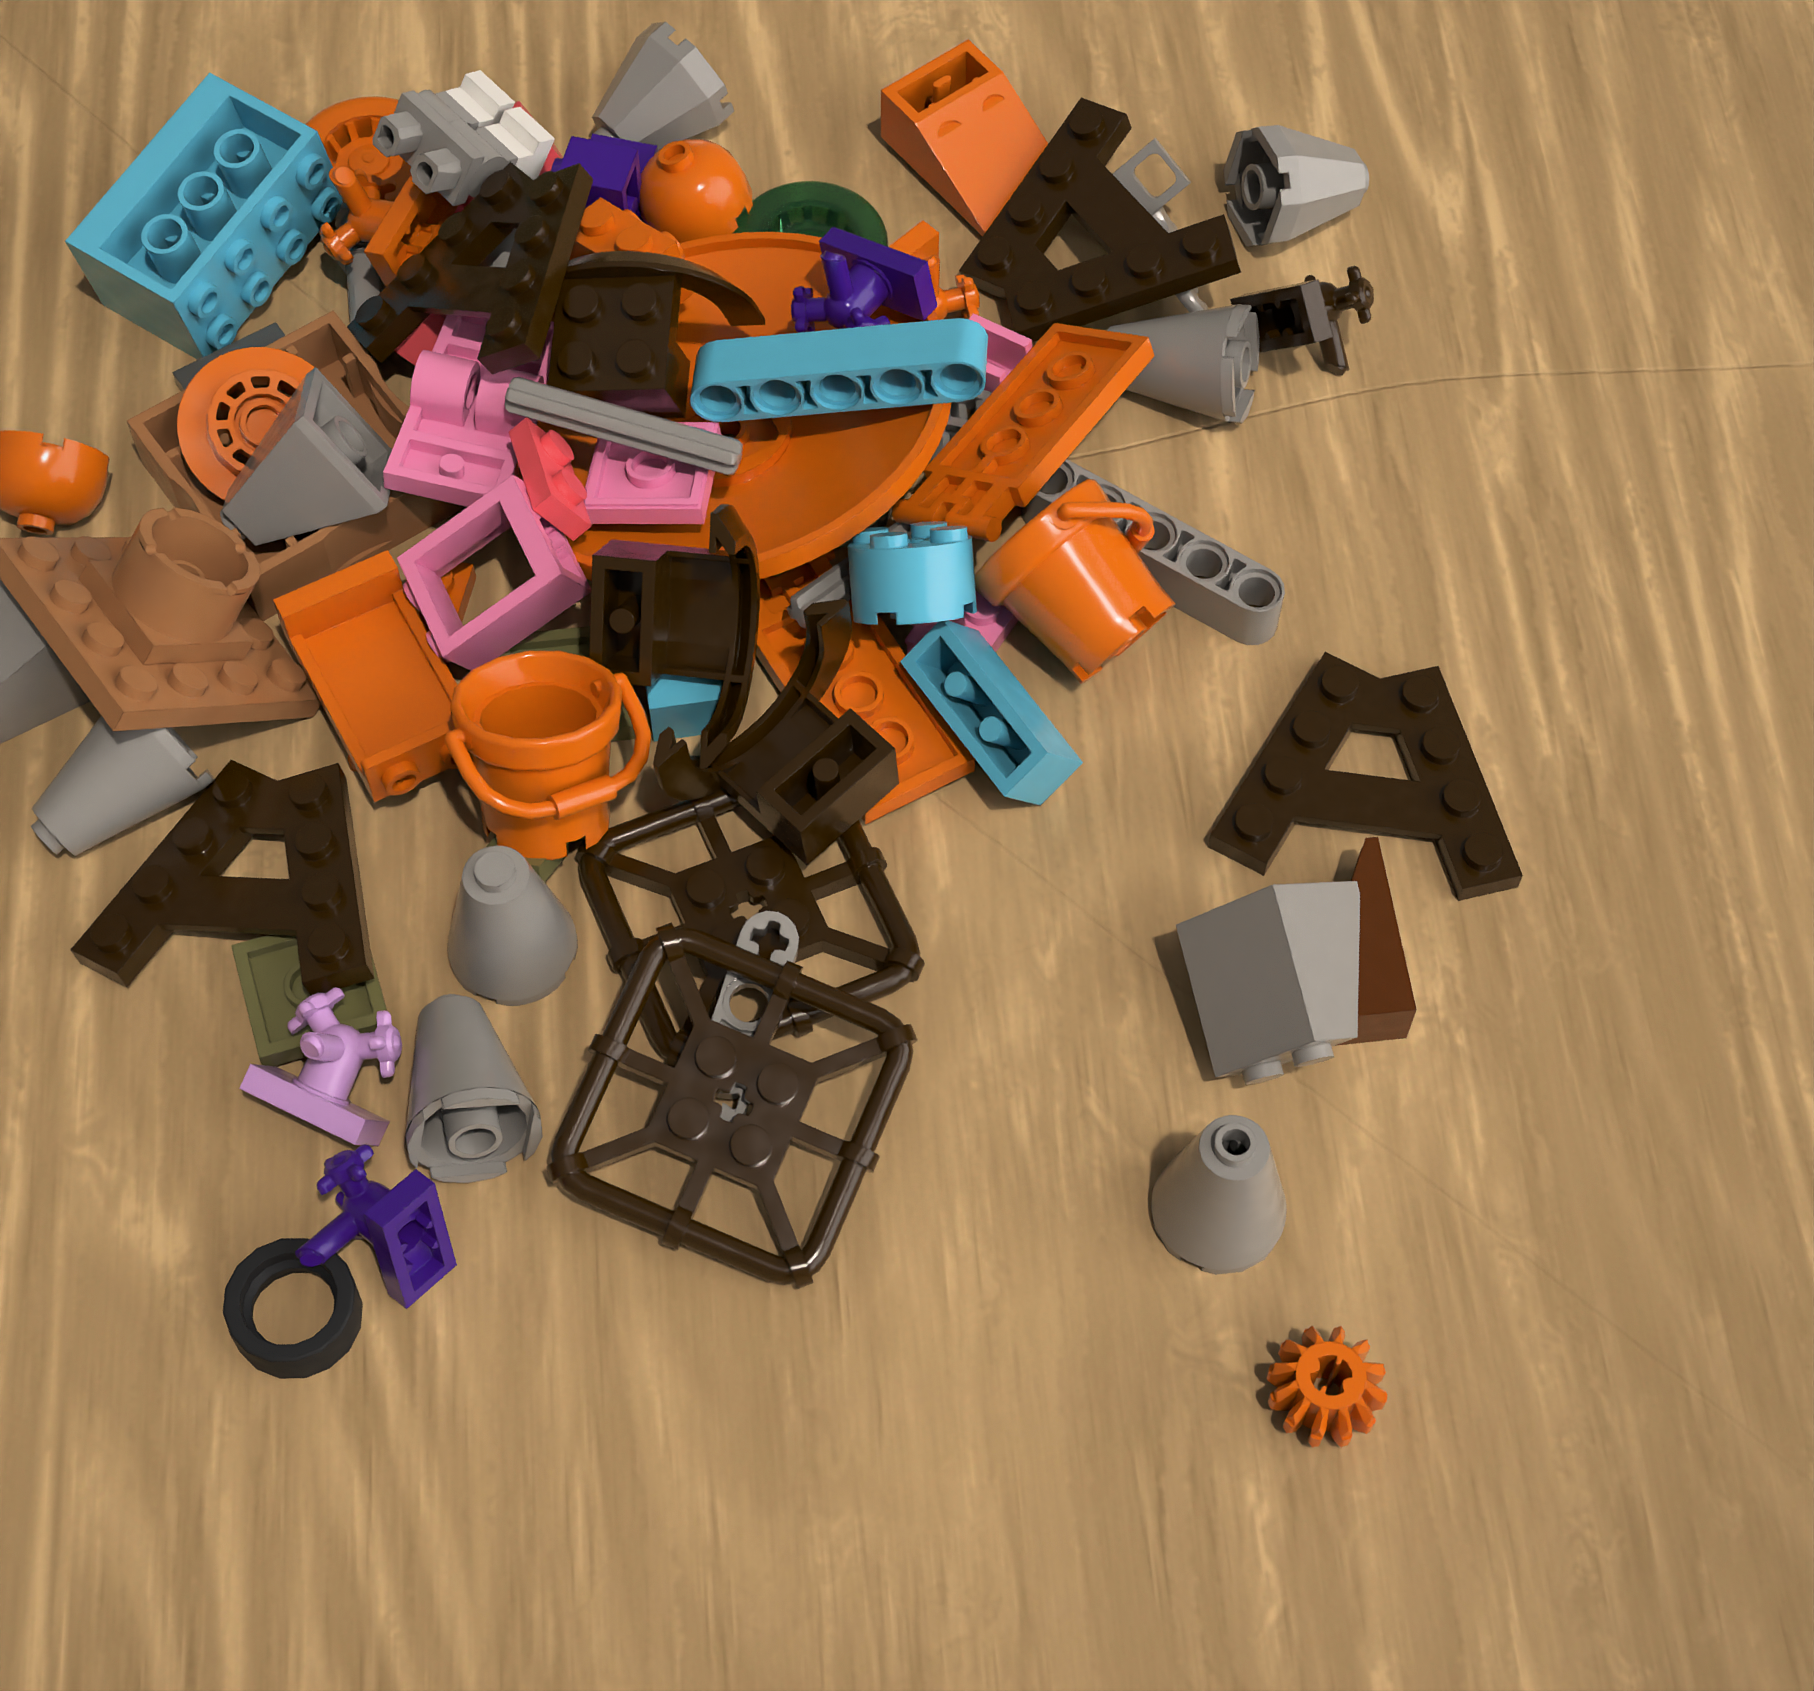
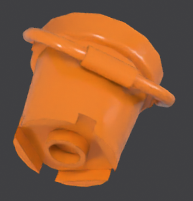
M1094 479L1084 480L1049 504L1008 539L975 574V590L992 606L1004 605L1068 668L1080 684L1085 683L1103 669L1101 664L1106 659L1110 660L1122 654L1167 614L1165 611L1176 604L1159 585L1138 555L1154 535L1153 518L1142 507L1129 503L1111 502L1099 483ZM1113 518H1124L1133 521V523L1123 533Z
M524 651L497 657L472 669L454 688L450 709L455 730L446 733L444 740L462 778L480 801L483 830L488 837L490 831L496 834L498 846H507L515 849L526 858H546V860L567 857L566 843L577 841L584 836L586 849L597 844L609 829V801L617 797L619 790L636 780L649 758L651 731L645 710L628 677L622 672L613 674L609 669L589 657L564 651ZM621 703H623L635 733L634 751L624 769L610 777L611 740L619 730Z

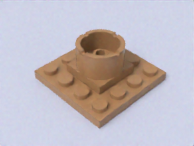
M173 507L172 510L166 511L164 508L149 510L143 515L131 537L81 536L39 538L30 536L26 538H0L1 581L113 731L312 718L321 706V702L303 668L294 662L276 639L272 629L261 620L247 602L260 576L259 563L253 552L246 551V543L220 522L192 510Z

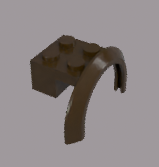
M609 251L583 255L569 260L551 322H554L548 385L661 418H685L690 361L676 342L681 287L713 302L722 311L731 326L765 325V318L756 303L744 291L714 271L691 261L663 254L639 251Z
M721 504L711 512L709 549L612 539L592 555L589 658L606 667L613 674L624 673L632 685L652 686L662 674L724 680L716 710L711 720L701 731L700 769H707L732 740L741 724L750 692L756 656L760 608L758 555L754 539L734 506Z
M845 599L812 603L803 611L806 626V643L799 664L791 679L766 712L747 730L729 742L707 769H700V755L690 756L687 742L683 739L676 742L674 731L670 727H667L659 734L653 761L660 788L668 796L682 801L693 800L724 788L806 865L813 861L899 784L895 748L851 708L840 718H837L820 702L844 660L851 639L852 621L849 602Z

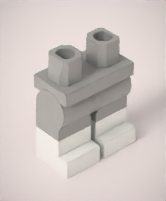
M479 70L465 74L458 88L439 93H433L431 90H423L419 93L413 90L402 93L394 114L381 117L372 140L373 145L386 157L399 155L411 166L412 182L425 194L438 191L449 203L456 206L466 203L469 195L476 197L480 193L483 182L494 172L503 170L510 162L531 179H536L542 170L555 138L521 107L513 108L515 101Z

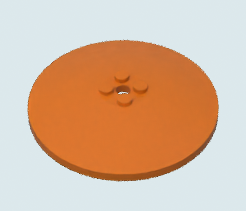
M742 232L710 236L680 243L685 254L684 260L714 271L750 296L764 316L765 325L731 326L722 311L713 302L692 291L693 294L682 302L679 307L676 340L690 361L685 418L664 419L675 422H712L696 414L690 402L696 354L700 347L706 343L724 339L798 333L795 330V324L791 315L793 290L800 286L812 288L813 298L826 297L829 293L820 258L822 252L819 240L822 237L785 232ZM882 305L870 316L872 319L886 316L890 324L922 321ZM935 310L924 321L939 320ZM828 321L814 322L815 331L836 329ZM952 403L719 422L722 435L733 434L736 436L734 439L739 440L743 444L742 458L734 475L728 476L715 472L704 524H591L592 527L574 541L567 536L566 538L586 579L592 581V555L612 539L709 549L710 514L719 505L729 504L735 507L754 539L758 555L760 579L783 573L841 546L868 528L894 506L915 483L939 446L948 423ZM538 421L537 426L547 433L549 430H554L568 443L574 454V459L571 461L574 474L585 488L597 438ZM519 471V474H518L517 477H518L519 479L523 480L521 471Z

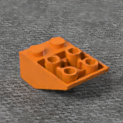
M968 39L881 90V137L971 226L984 236L1048 145L1045 137L1003 71Z

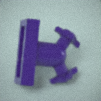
M832 227L819 240L822 252L820 258L829 293L826 297L813 298L812 288L796 287L793 290L791 315L795 324V330L798 333L815 331L814 322L828 321L836 329L890 324L886 316H880L876 319L870 318L881 305L924 321L937 307L928 261Z
M363 1144L355 1151H342L332 1158L326 1159L324 1162L325 1176L316 1184L317 1190L321 1195L327 1194L337 1185L340 1187L341 1192L336 1195L335 1202L341 1208L342 1213L296 1250L295 1255L302 1265L313 1267L324 1264L352 1239H366L374 1247L388 1295L407 1309L457 1266L436 1185L415 1169L390 1190L385 1185L368 1180L366 1177L367 1173L364 1170V1162L374 1154L369 1145Z

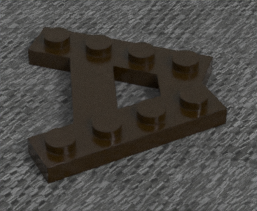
M1080 98L959 270L961 275L971 277L978 289L1007 300L1014 332L1032 339V342L1038 341L1054 323L1083 326L1241 273L1224 214L1168 233L1105 167L1132 127L1126 113L1084 98ZM1072 214L1108 254L1058 270L1044 253Z
M510 162L503 170L494 172L483 182L480 193L461 212L454 213L443 222L438 235L419 254H415L403 262L398 269L397 277L378 296L367 299L359 307L355 319L347 328L382 363L431 313L489 318L486 323V332L477 359L491 374L539 360L593 178L578 163L556 172H545L533 180ZM514 229H517L514 234V242L506 268L478 266Z
M1327 652L1321 657L1211 833L1208 848L1264 876L1297 821L1434 839L1458 901L1518 888L1523 876L1439 666L1379 678ZM1353 729L1393 733L1411 780L1329 769Z
M230 760L217 775L215 781L206 788L70 949L80 964L128 987L174 930L297 936L302 983L310 996L320 992L327 993L335 987L344 988L375 979L347 778L339 763L277 781L236 761ZM254 834L284 835L289 879L227 877L220 875Z

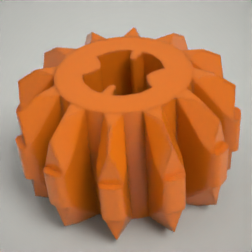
M1313 1326L1304 1330L1302 1345L1289 1339L1285 1340L1278 1352L1282 1362L1272 1363L1266 1377L1268 1382L1277 1387V1389L1270 1393L1268 1399L1270 1409L1290 1411L1283 1424L1286 1434L1297 1431L1302 1425L1310 1428L1308 1443L1312 1448L1320 1445L1326 1431L1330 1432L1333 1440L1341 1448L1350 1443L1352 1429L1364 1434L1369 1433L1376 1422L1372 1411L1382 1410L1387 1401L1386 1391L1377 1386L1383 1380L1386 1373L1384 1364L1363 1362L1370 1350L1368 1340H1361L1352 1348L1344 1345L1345 1331L1342 1326L1335 1327L1329 1341L1325 1342ZM1316 1378L1328 1379L1327 1387L1323 1386L1320 1391L1314 1386ZM1333 1383L1339 1387L1337 1395L1325 1394L1326 1389L1330 1388Z

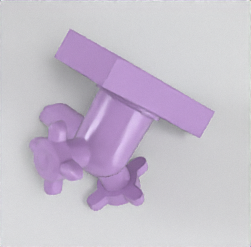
M335 987L327 993L313 994L297 1006L296 1016L287 1024L291 1034L297 1033L307 1025L313 1031L304 1033L300 1039L301 1050L308 1058L299 1076L297 1077L275 1066L250 1064L239 1089L354 1145L367 1144L379 1146L390 1121L351 1103L348 1096L361 1065L366 1059L378 1058L382 1078L393 1076L395 1073V1061L400 1057L403 1045L400 1033L392 1025L391 1014L385 1010L377 1011V1028L375 1032L360 1033L352 1026L340 1024L332 1011L334 1005L345 997L340 988Z

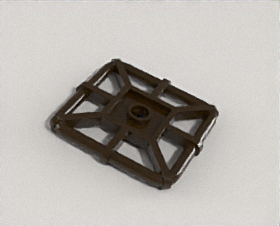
M724 788L702 798L683 800L610 827L599 842L586 849L584 839L576 853V858L580 862L579 869L582 883L611 947L607 954L613 970L617 973H622L626 982L640 952L648 941L657 934L644 939L634 937L608 876L671 898L682 923L674 928L687 927L701 930L734 945L737 944L740 932L747 921L744 916L733 918L731 913L738 910L739 904L744 902L758 903L763 906L759 913L764 911L779 912L789 917L798 932L799 946L795 963L823 952L877 971L836 987L868 1002L892 994L907 985L908 982L917 981L925 965L924 960L920 957L921 953L916 935L884 873L887 867L886 860L879 848L871 846L859 820L839 837L849 856L848 861L804 877L793 852L775 835L731 852L715 815L739 807L741 804ZM697 823L713 859L673 873L616 852ZM862 883L893 947L889 949L829 928L816 901ZM768 928L764 937L754 935L751 941L759 945V955L769 960L774 950L785 951L788 947L780 942V931L775 928ZM698 958L706 976L699 993L711 1019L728 970ZM654 985L640 1016L651 1041L661 1055L667 1058V1065L675 1068L693 1029V1025L688 1015L682 1029L676 1032L658 989ZM791 998L773 1040L792 1032L796 1037L813 1032V1024L831 1018L833 1015ZM761 1016V1017H758V1018H756V1019H753V1020H751V1021H748V1022L757 1021V1020H759L760 1018H762V1016Z
M672 922L656 928L657 935L651 938L640 952L603 1034H595L588 1048V1051L593 1056L555 1136L551 1152L552 1163L546 1167L551 1182L553 1184L560 1183L564 1190L578 1200L664 1236L662 1243L678 1250L681 1244L769 1282L783 1285L794 1283L797 1289L813 1283L812 1276L821 1270L831 1255L865 1173H873L880 1158L875 1153V1150L910 1071L914 1053L912 1044L918 1041L911 1024L904 1025L898 1017L886 1009L802 974L803 967L787 960L783 966L701 930L687 927L674 928ZM684 953L774 990L753 1037L709 1018ZM666 961H668L693 1025V1029L675 1068L627 1047ZM791 998L878 1035L874 1039L812 1063L770 1045ZM886 1056L850 1141L839 1139L800 1122L818 1082ZM617 1066L666 1086L648 1127L587 1151L579 1152ZM734 1087H739L746 1090L745 1101L753 1105L752 1111L748 1116L738 1113L732 1122L725 1121L721 1118L722 1106L715 1102V1098L719 1092L730 1093ZM792 1141L841 1162L802 1250L774 1183ZM655 1146L696 1163V1167L675 1211L588 1174V1172ZM714 1172L758 1190L784 1257L777 1256L693 1219Z

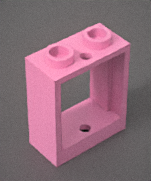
M514 475L508 477L397 557L407 579L403 584L405 594L410 602L422 612L430 629L426 633L430 647L438 657L443 658L444 662L449 663L451 661L468 670H472L501 656L591 593V587L577 562L565 534L533 511L524 481ZM512 527L535 576L463 626L441 577Z

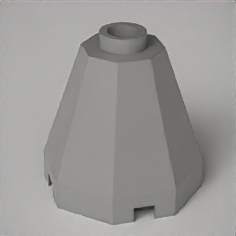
M667 22L653 23L636 37L592 116L597 127V131L593 134L657 145L659 151L671 142L685 140L720 125L734 112V108L731 102H720L728 94L725 84L696 46L686 38L676 45L668 38L676 31Z
M1280 125L1251 128V130L1236 132L1224 167L1225 186L1235 185L1236 200H1226L1228 217L1246 247L1289 241L1358 207L1363 194L1369 186L1368 168L1355 149Z

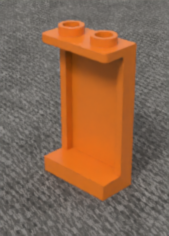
M388 550L273 599L284 635L374 802L390 795L405 794L414 789L421 781L449 768L458 769L444 740L446 733L455 730L450 707L457 683L443 658L438 657L430 647L426 638L427 630L405 594L398 567Z

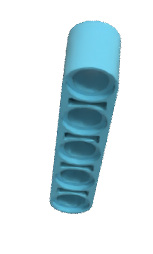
M953 318L716 340L700 347L696 354L690 396L691 407L696 414L712 422H733L963 402L974 399L985 388L988 335L985 328L975 321Z

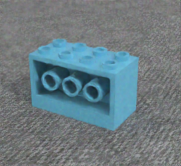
M209 73L65 242L105 307L199 360L233 342L238 329L256 307H260L267 301L274 285L291 265L301 260L306 252L307 245L320 231L322 224L326 221L328 223L337 216L343 201L330 180L329 172L333 166L318 131Z

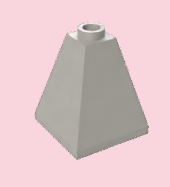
M315 367L305 375L228 489L223 508L220 511L221 520L230 530L236 528L241 534L242 540L248 538L257 546L292 535L377 514L388 505L390 489L384 488L383 471L392 449Z

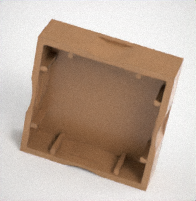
M334 310L265 346L294 354L316 367L384 442L393 449L409 406L388 388L381 377L375 361ZM253 385V387L267 388V385ZM278 389V391H280L281 393L285 394L288 397H291V395L287 392ZM185 390L126 420L142 464L173 506L201 513L223 524L220 511L225 500L209 491L196 478L187 465L179 445L177 417ZM236 390L229 396L236 399L243 393ZM218 410L216 419L227 420L229 411ZM227 433L219 436L224 447H228L231 444ZM237 453L234 457L243 464H246L249 458L241 453ZM390 489L387 507L377 514L292 535L257 546L248 538H245L243 541L246 543V551L253 552L260 566L259 579L250 593L247 602L261 620L265 621L277 614L273 599L386 550L389 551L466 506ZM236 528L232 529V531L240 539H242L239 531Z

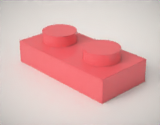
M526 417L509 431V436L532 509L574 541L592 525L584 504V500L587 498L586 490L575 476L571 461L574 459L573 451L564 438L556 431L549 430L546 433Z

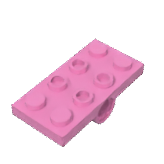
M447 315L433 350H423L416 362L410 389V407L383 471L384 488L468 507L511 475L517 477L520 468L509 431L526 417L510 413L505 409V395L511 380L515 377L548 385L554 322L550 323L539 360L491 374L477 359L489 318ZM528 418L537 425V420Z

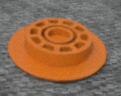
M378 96L353 98L336 103L312 117L305 125L318 131L332 166H345L351 169L353 173L357 169H362L366 175H375L382 180L394 179L396 190L386 193L383 200L395 201L411 174V166L399 155L390 157L383 155L373 145L372 139L381 117L394 114L399 100Z
M249 347L220 355L206 364L193 377L184 391L179 405L177 434L187 465L196 478L209 491L225 500L228 489L245 466V464L239 462L234 457L237 453H241L247 458L251 457L291 398L278 391V389L292 396L305 375L315 368L313 365L283 350L267 347ZM253 385H267V388H254ZM236 390L243 393L236 399L229 396ZM228 410L227 420H217V411ZM224 433L228 434L231 441L228 447H224L219 438Z

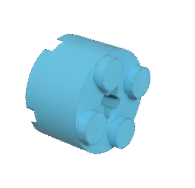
M930 521L910 524L911 535H907V532H889L887 527H871L854 536L852 543L847 546L853 621L860 624L878 625L877 613L890 612V618L896 619V625L922 624L963 618L964 611L972 614L976 613L972 536L967 533V526H947L945 521Z

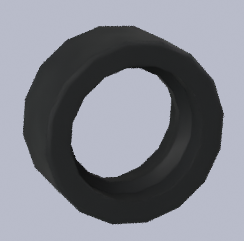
M281 1238L256 1248L237 1265L225 1287L223 1315L230 1336L239 1352L257 1370L279 1379L307 1378L330 1369L350 1351L361 1329L363 1303L347 1263L335 1253L324 1264L313 1267L302 1265L295 1255V1251L309 1240L308 1238ZM292 1273H313L320 1276L330 1286L334 1296V1310L328 1323L313 1337L296 1344H274L267 1341L257 1331L252 1318L253 1306L260 1293L273 1281Z

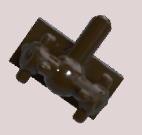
M1351 266L1347 268L1348 286L1337 288L1332 283L1319 282V279L1316 280L1313 275H1307L1302 283L1247 293L1230 300L1232 305L1252 306L1250 312H1256L1259 327V353L1319 342L1324 365L1333 374L1343 375L1350 369L1337 319L1340 318L1342 311L1354 308L1357 311L1361 324L1370 322V308L1374 302V289L1370 282L1361 276L1359 267Z

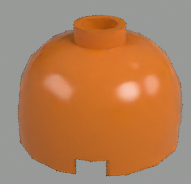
M685 139L665 145L646 163L641 172L642 184L639 210L643 222L660 232H669L679 243L710 236L732 234L739 227L735 218L742 213L744 206L748 214L753 206L752 189L737 161L728 150L706 139Z
M17 430L0 431V509L18 518L17 528L35 534L52 535L54 534L55 525H73L91 515L101 502L107 485L110 460L108 455L96 448L64 438L62 447L42 442L43 433Z

